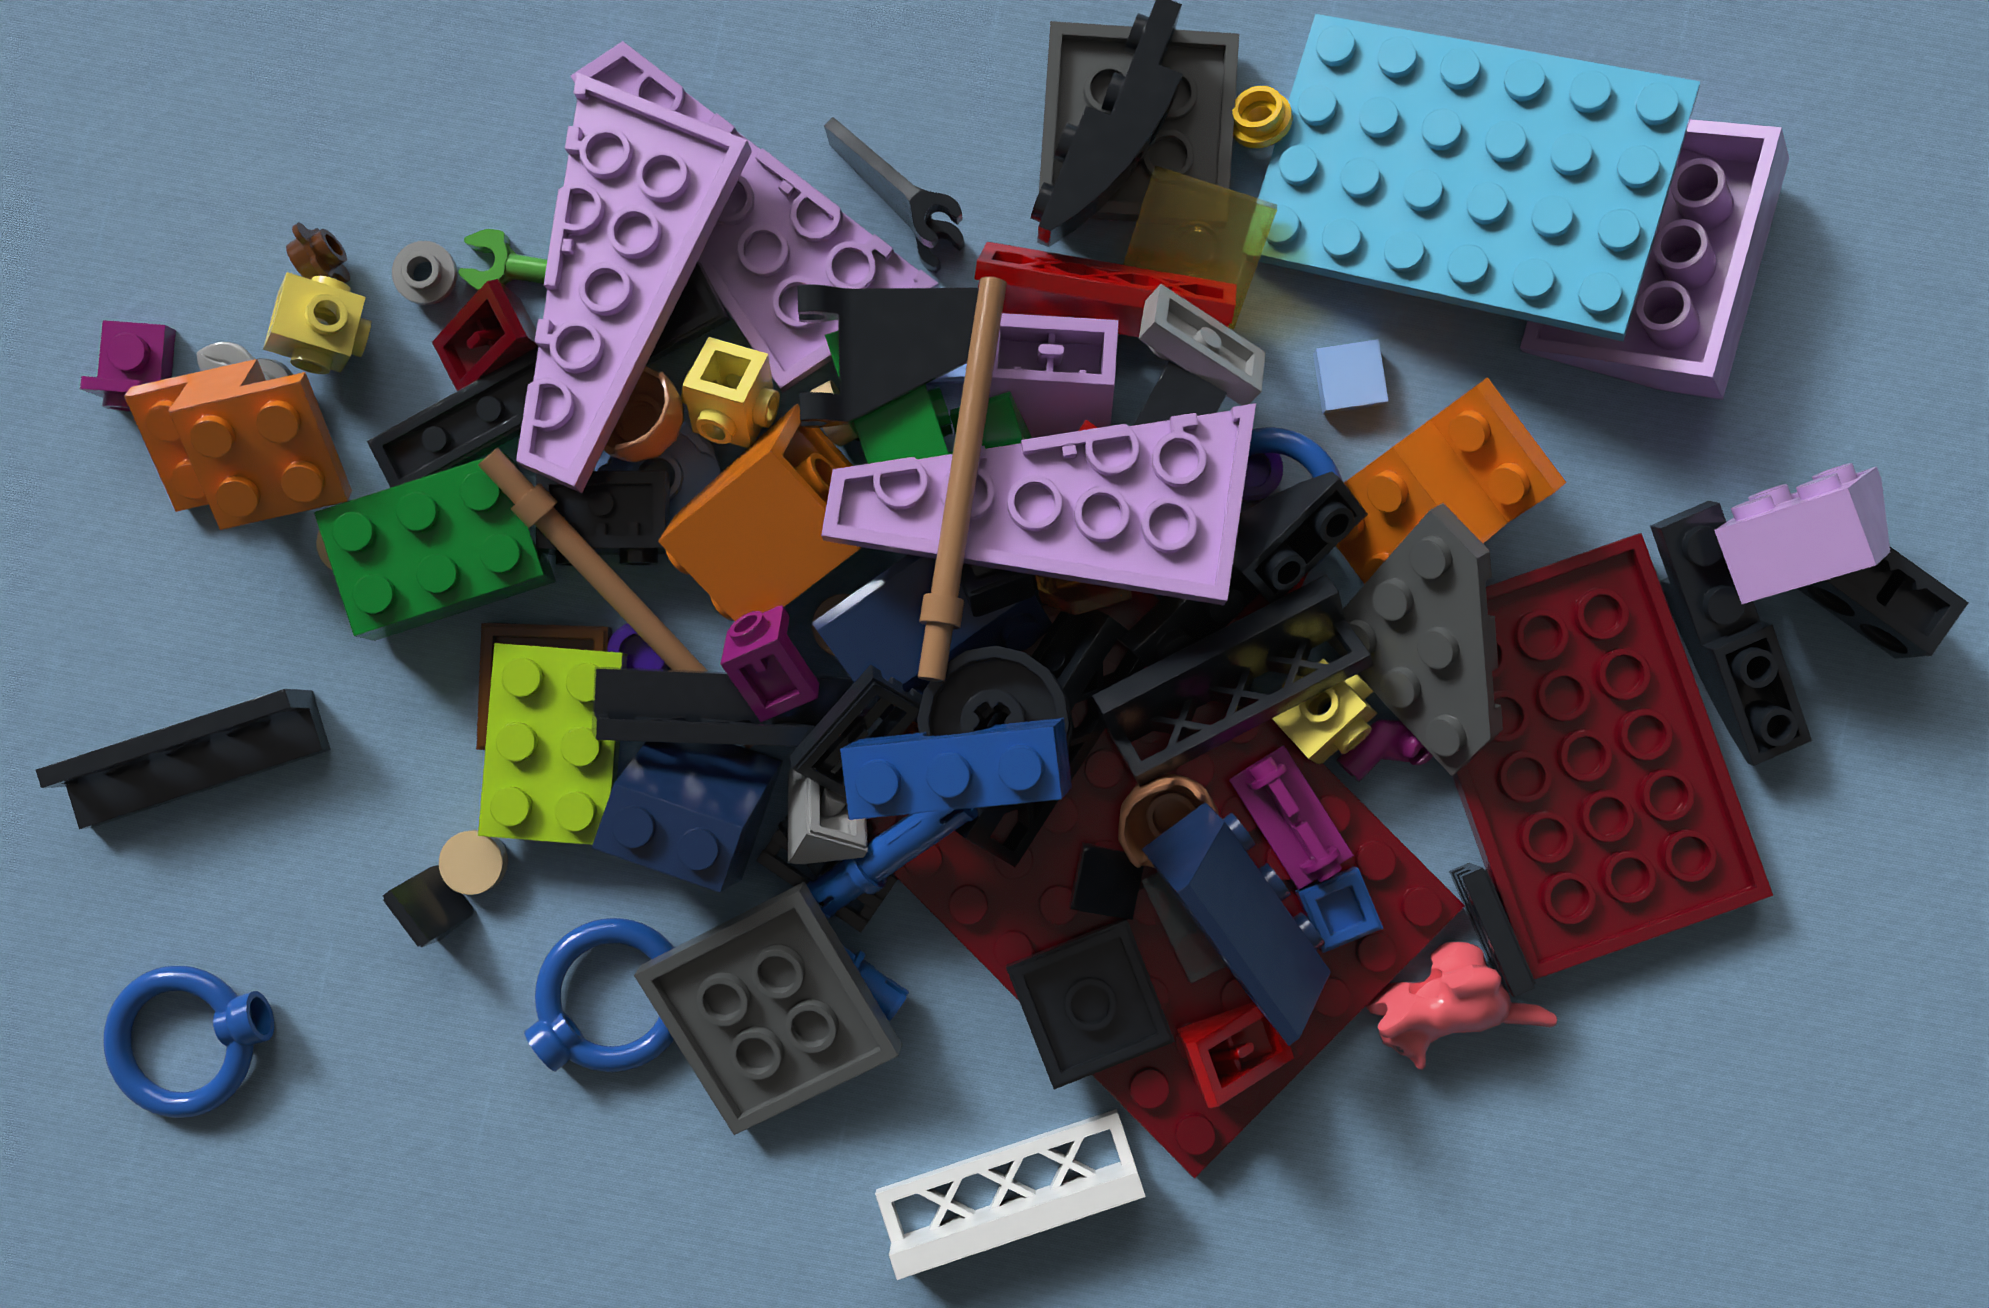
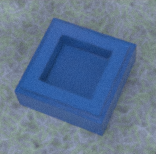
M1353 866L1336 873L1322 882L1317 881L1300 890H1295L1305 916L1325 942L1319 948L1323 953L1383 929L1358 867Z

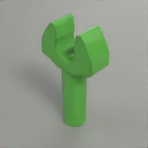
M484 229L464 238V242L471 249L482 253H493L495 256V262L489 270L459 269V275L477 291L487 281L499 279L505 286L514 279L544 284L547 259L517 255L510 247V238L503 231Z

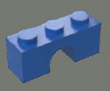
M1064 718L994 725L985 730L953 735L927 736V732L859 739L840 749L849 820L1059 800L1072 788Z

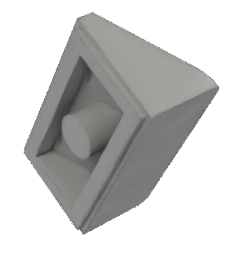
M842 759L830 772L835 774L842 767ZM790 768L788 775V862L792 864H809L863 858L868 851L867 819L849 820L846 796L842 797Z

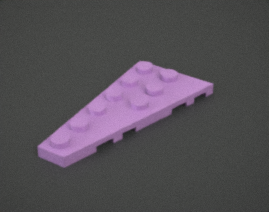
M622 41L577 71L580 74L748 141L752 153L698 262L702 264L719 299L752 348L769 355L772 378L782 393L833 360L825 335L838 331V320L818 323L799 322L798 285L816 284L851 289L939 288L937 281L921 269L920 271L895 253L890 245L844 214L839 206L763 148L760 149L750 142L719 114H714L686 93L681 85ZM577 72L571 75V78L574 81V83L576 80Z
M577 72L574 86V95L577 98L573 126H568L565 150L569 154L564 186L558 189L544 286L547 288L543 319H538L535 343L539 346L533 382L528 384L516 461L527 470L582 493L752 150L746 139Z
M1256 403L1232 407L1231 411L1196 416V413L1171 416L1170 420L1134 426L1126 424L1024 439L1019 444L985 449V446H982L964 563L1224 605L1227 602ZM953 454L923 459L908 457L833 469L821 533L823 541L936 559Z

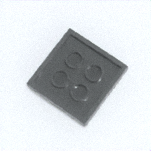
M1050 21L1039 191L1044 182L1055 186L1063 163L1054 160V156L1067 122L1078 126L1086 106L1111 115V113L1101 110L1114 73L1126 76L1134 54L1124 50L1132 26ZM1175 29L1161 66L1183 74L1177 96L1163 127L1143 160L1125 184L1098 212L1090 217L1091 219L1225 227L1228 221L1234 127L1232 109L1235 108L1239 34Z
M805 882L642 964L634 974V977L733 1135L899 1056L903 1045Z

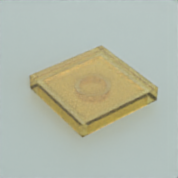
M1155 165L1123 265L1237 284L1236 306L1232 324L1229 325L1230 329H1234L1276 215L1277 204Z

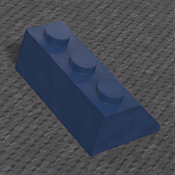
M906 555L812 622L854 682L871 664L881 670L882 677L888 681L890 677H893L902 683L904 691L909 692L913 689L923 696V692L930 681L918 678L926 625L919 623L923 595L931 593L936 559ZM960 582L958 598L964 600L961 627L960 629L953 630L948 662L966 650L990 646H999L1017 651L1026 650L1038 638L1048 632L1052 622L1035 595L983 616L975 617ZM891 704L882 713L880 718L884 720L896 706ZM917 718L909 725V727L901 735L905 734L913 727L918 726Z
M1204 802L1142 848V851L1245 993L1287 1045L1290 1046L1300 1038L1331 973L1316 951L1325 942L1302 912L1292 917L1282 901L1291 895L1289 890L1268 863H1265L1259 869L1247 853L1256 844L1235 815L1230 813L1222 819Z

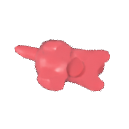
M1446 942L1440 945L1431 953V973L1426 980L1415 983H1389L1366 1005L1371 1014L1384 1016L1378 1024L1382 1043L1392 1047L1399 1054L1410 1058L1420 1070L1426 1067V1051L1430 1043L1440 1037L1452 1033L1482 1032L1501 1023L1536 1025L1549 1028L1557 1024L1556 1015L1539 1005L1511 1002L1509 993L1501 984L1502 977L1496 970L1487 967L1483 951L1478 946L1467 942Z

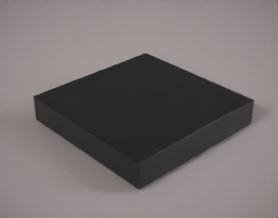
M1123 918L1006 965L1054 1090L1175 1042L1127 919Z

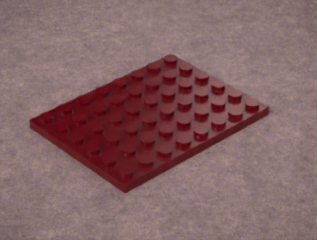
M1068 580L1042 608L1053 624L1070 596L1109 615L1127 630H1130L1160 600L1151 593ZM1046 633L1038 638L1031 647L1021 652H1025L1031 657ZM1117 640L1103 661V676L1115 672L1129 650ZM1088 699L1076 703L1071 710L1074 728L1079 727L1088 714ZM1210 701L1196 709L1192 722L1212 725L1226 717L1230 704ZM993 715L990 716V718L988 719L987 724L989 723V721L991 720V718L993 717ZM1273 719L1252 728L1167 774L1185 776L1203 785L1216 805L1219 816L1222 819L1230 813L1235 815L1256 844L1247 853L1259 869L1265 863H1268L1289 890L1291 895L1284 899L1282 903L1291 916L1294 917L1300 912L1304 914L1295 892L1298 889L1229 781L1230 778L1284 745L1354 855L1340 864L1342 869L1339 872L1353 866L1359 868L1383 929L1325 953L1319 949L1316 950L1331 973L1300 1038L1290 1045L1294 1059L1219 1107L1208 1108L1198 1090L1177 1029L1253 1001L1245 993L1158 871L1153 867L1144 866L1133 920L1127 919L1175 1042L1092 1074V1076L1194 1179L1465 907L1323 763L1319 765L1308 759ZM1106 728L1071 780L1072 788L1062 799H1059L1016 867L953 831L893 873L1018 1001L1019 999L1006 969L1007 964L1123 919L1077 911L1069 907L1082 842L1124 851L1118 840L1120 809L1122 803L1136 786L1137 782ZM1152 731L1131 742L1141 761L1166 749L1172 734ZM1018 809L1004 814L991 834L992 838L1004 844L1018 822ZM909 814L866 818L874 828L867 843ZM1316 879V880L1312 881L1311 883H1309L1308 885H1310V884H1312V883H1315V882H1317V881H1319V880Z

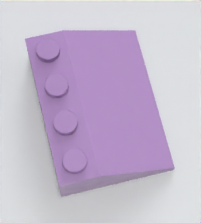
M1691 119L1624 342L1527 321L1520 346L1522 352L1658 390L1723 400L1789 162L1782 127Z

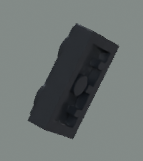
M665 470L593 471L582 493L536 474V485L541 483L558 501L553 507L598 555H619V564L649 566L658 564V554H666V549L658 542L669 525V473ZM536 527V548L549 555H556V565L573 566Z

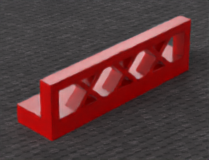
M986 242L977 259L974 280H979V283L982 277H996L1007 282L1002 313L1118 320V334L1139 337L1145 300L1160 284L1166 286L1228 328L1232 324L1236 306L1237 284L993 242Z

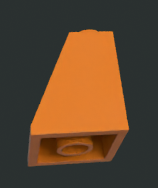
M796 404L674 515L658 542L666 549V554L674 567L686 575H691L710 595L712 604L724 618L736 621L752 611L764 613L780 605L785 607L861 549L859 546L823 541L821 536L833 469L851 467L853 465L820 428L801 427L800 406Z

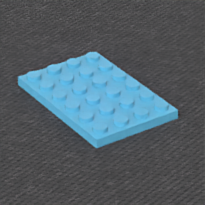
M1315 14L1288 101L1293 115L1292 125L1288 133L1275 143L1242 252L1246 259L1624 342L1698 97L1700 81Z

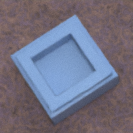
M1379 339L1315 349L1313 358L1322 414L1381 406L1388 402Z

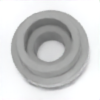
M417 241L407 245L397 254L392 266V279L398 292L409 301L419 305H433L448 297L454 289L457 281V267L450 253L439 244L430 241ZM422 262H430L432 265L430 277L424 281H415L414 270L416 266Z

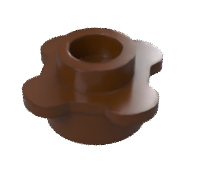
M300 222L292 226L296 239L287 244L286 251L290 261L302 277L312 279L314 276H326L336 278L345 284L350 281V274L343 265L347 261L346 252L331 232L318 228L310 230Z

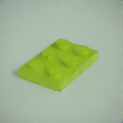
M494 643L478 836L593 845L611 790L617 780L620 741L596 740L592 733L595 667L626 668L628 654Z

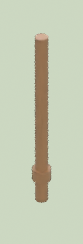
M982 277L979 283L931 593L923 595L919 623L926 625L918 678L933 682H945L953 630L960 629L964 600L958 598L1007 286L1006 281L996 277Z
M496 448L478 464L515 504L511 508L515 515L528 528L534 524L671 670L708 671L553 507L558 501L541 483L534 487L499 448ZM743 745V746H744L746 749H749V748H751V747L754 746V745Z

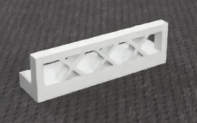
M1117 1109L876 1189L875 1192L891 1241L889 1258L897 1280L1146 1197ZM1110 1129L1121 1162L1095 1170L1075 1160L1074 1157L1084 1137ZM1071 1142L1066 1154L1053 1149L1054 1147ZM1040 1153L1060 1163V1166L1049 1186L1034 1190L1013 1178L1024 1157ZM1011 1162L1005 1175L993 1169ZM1069 1168L1082 1174L1063 1181ZM979 1173L1000 1184L989 1206L974 1210L954 1200L953 1197L963 1178ZM951 1182L945 1195L932 1189ZM1008 1189L1020 1194L1019 1196L1002 1201ZM919 1194L940 1205L930 1226L904 1234L894 1201ZM947 1209L959 1214V1216L942 1221Z

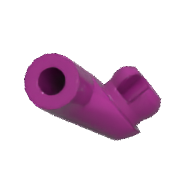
M1378 720L1370 725L1372 728L1371 732L1360 744L1348 753L1342 754L1336 761L1353 779L1360 782L1382 759L1410 762L1412 765H1423L1430 761L1433 755L1401 721Z

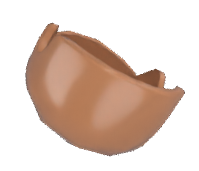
M645 366L603 450L607 454L622 461L638 462L659 457L677 440L684 422L683 402L676 387L664 372L659 373Z
M1167 773L1141 787L1136 784L1121 805L1118 826V840L1134 866L1137 868L1141 866L1155 868L1142 851V848L1204 802L1219 815L1216 805L1203 785L1188 777Z

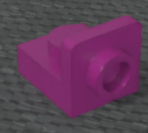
M103 320L97 377L81 376L80 390L102 397V407L131 412L124 397L131 387L172 378L176 330L167 325Z
M782 605L764 613L752 611L737 619L727 631L720 663L760 722L818 698L820 683L787 636L790 616Z

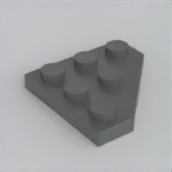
M1442 503L1429 510L1343 608L1345 620L1369 651L1372 658L1373 666L1358 673V675L1447 772L1453 776L1464 768L1503 730L1501 705L1494 703L1492 671L1498 668L1495 616L1488 615L1485 581L1492 577L1490 551ZM1336 636L1327 640L1341 657L1348 654Z

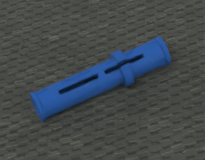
M977 808L909 814L867 843L868 851L863 858L845 859L806 885L818 904L823 901L824 905L821 907V910L828 920L837 911L863 893L875 894L885 886L889 875L968 821L974 820L978 816Z

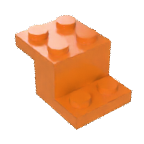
M258 359L133 386L124 396L176 512L209 504L219 529L223 530L339 504L349 500L352 493L351 486L306 372L266 381Z
M1487 377L1344 482L1368 515L1336 547L1365 584L1432 508L1444 503L1484 544L1508 522L1555 493L1567 482Z

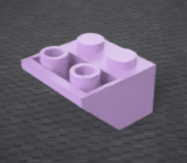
M1002 313L989 398L1011 392L1032 438L1078 431L1085 420H1088L1098 428L1111 426L1118 320Z
M1853 463L1844 464L1812 476L1813 480L1797 486V492L1791 494L1788 485L1783 484L1748 497L1749 501L1731 508L1734 518L1714 531L1741 604L1875 566L1890 553L1882 480L1877 466L1856 473Z

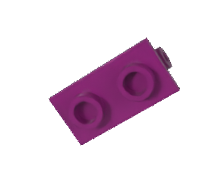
M1284 745L1229 779L1298 890L1316 879L1322 882L1332 877L1342 869L1341 863L1354 856Z

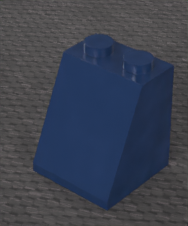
M645 742L615 781L592 848L714 891L722 892L743 878L783 760L746 749L736 744Z

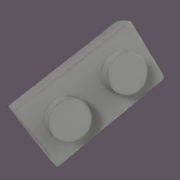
M1162 284L1145 300L1139 340L1147 344L1155 355L1163 360L1175 362L1190 373L1225 391L1227 397L1241 406L1250 404L1262 392L1265 352Z

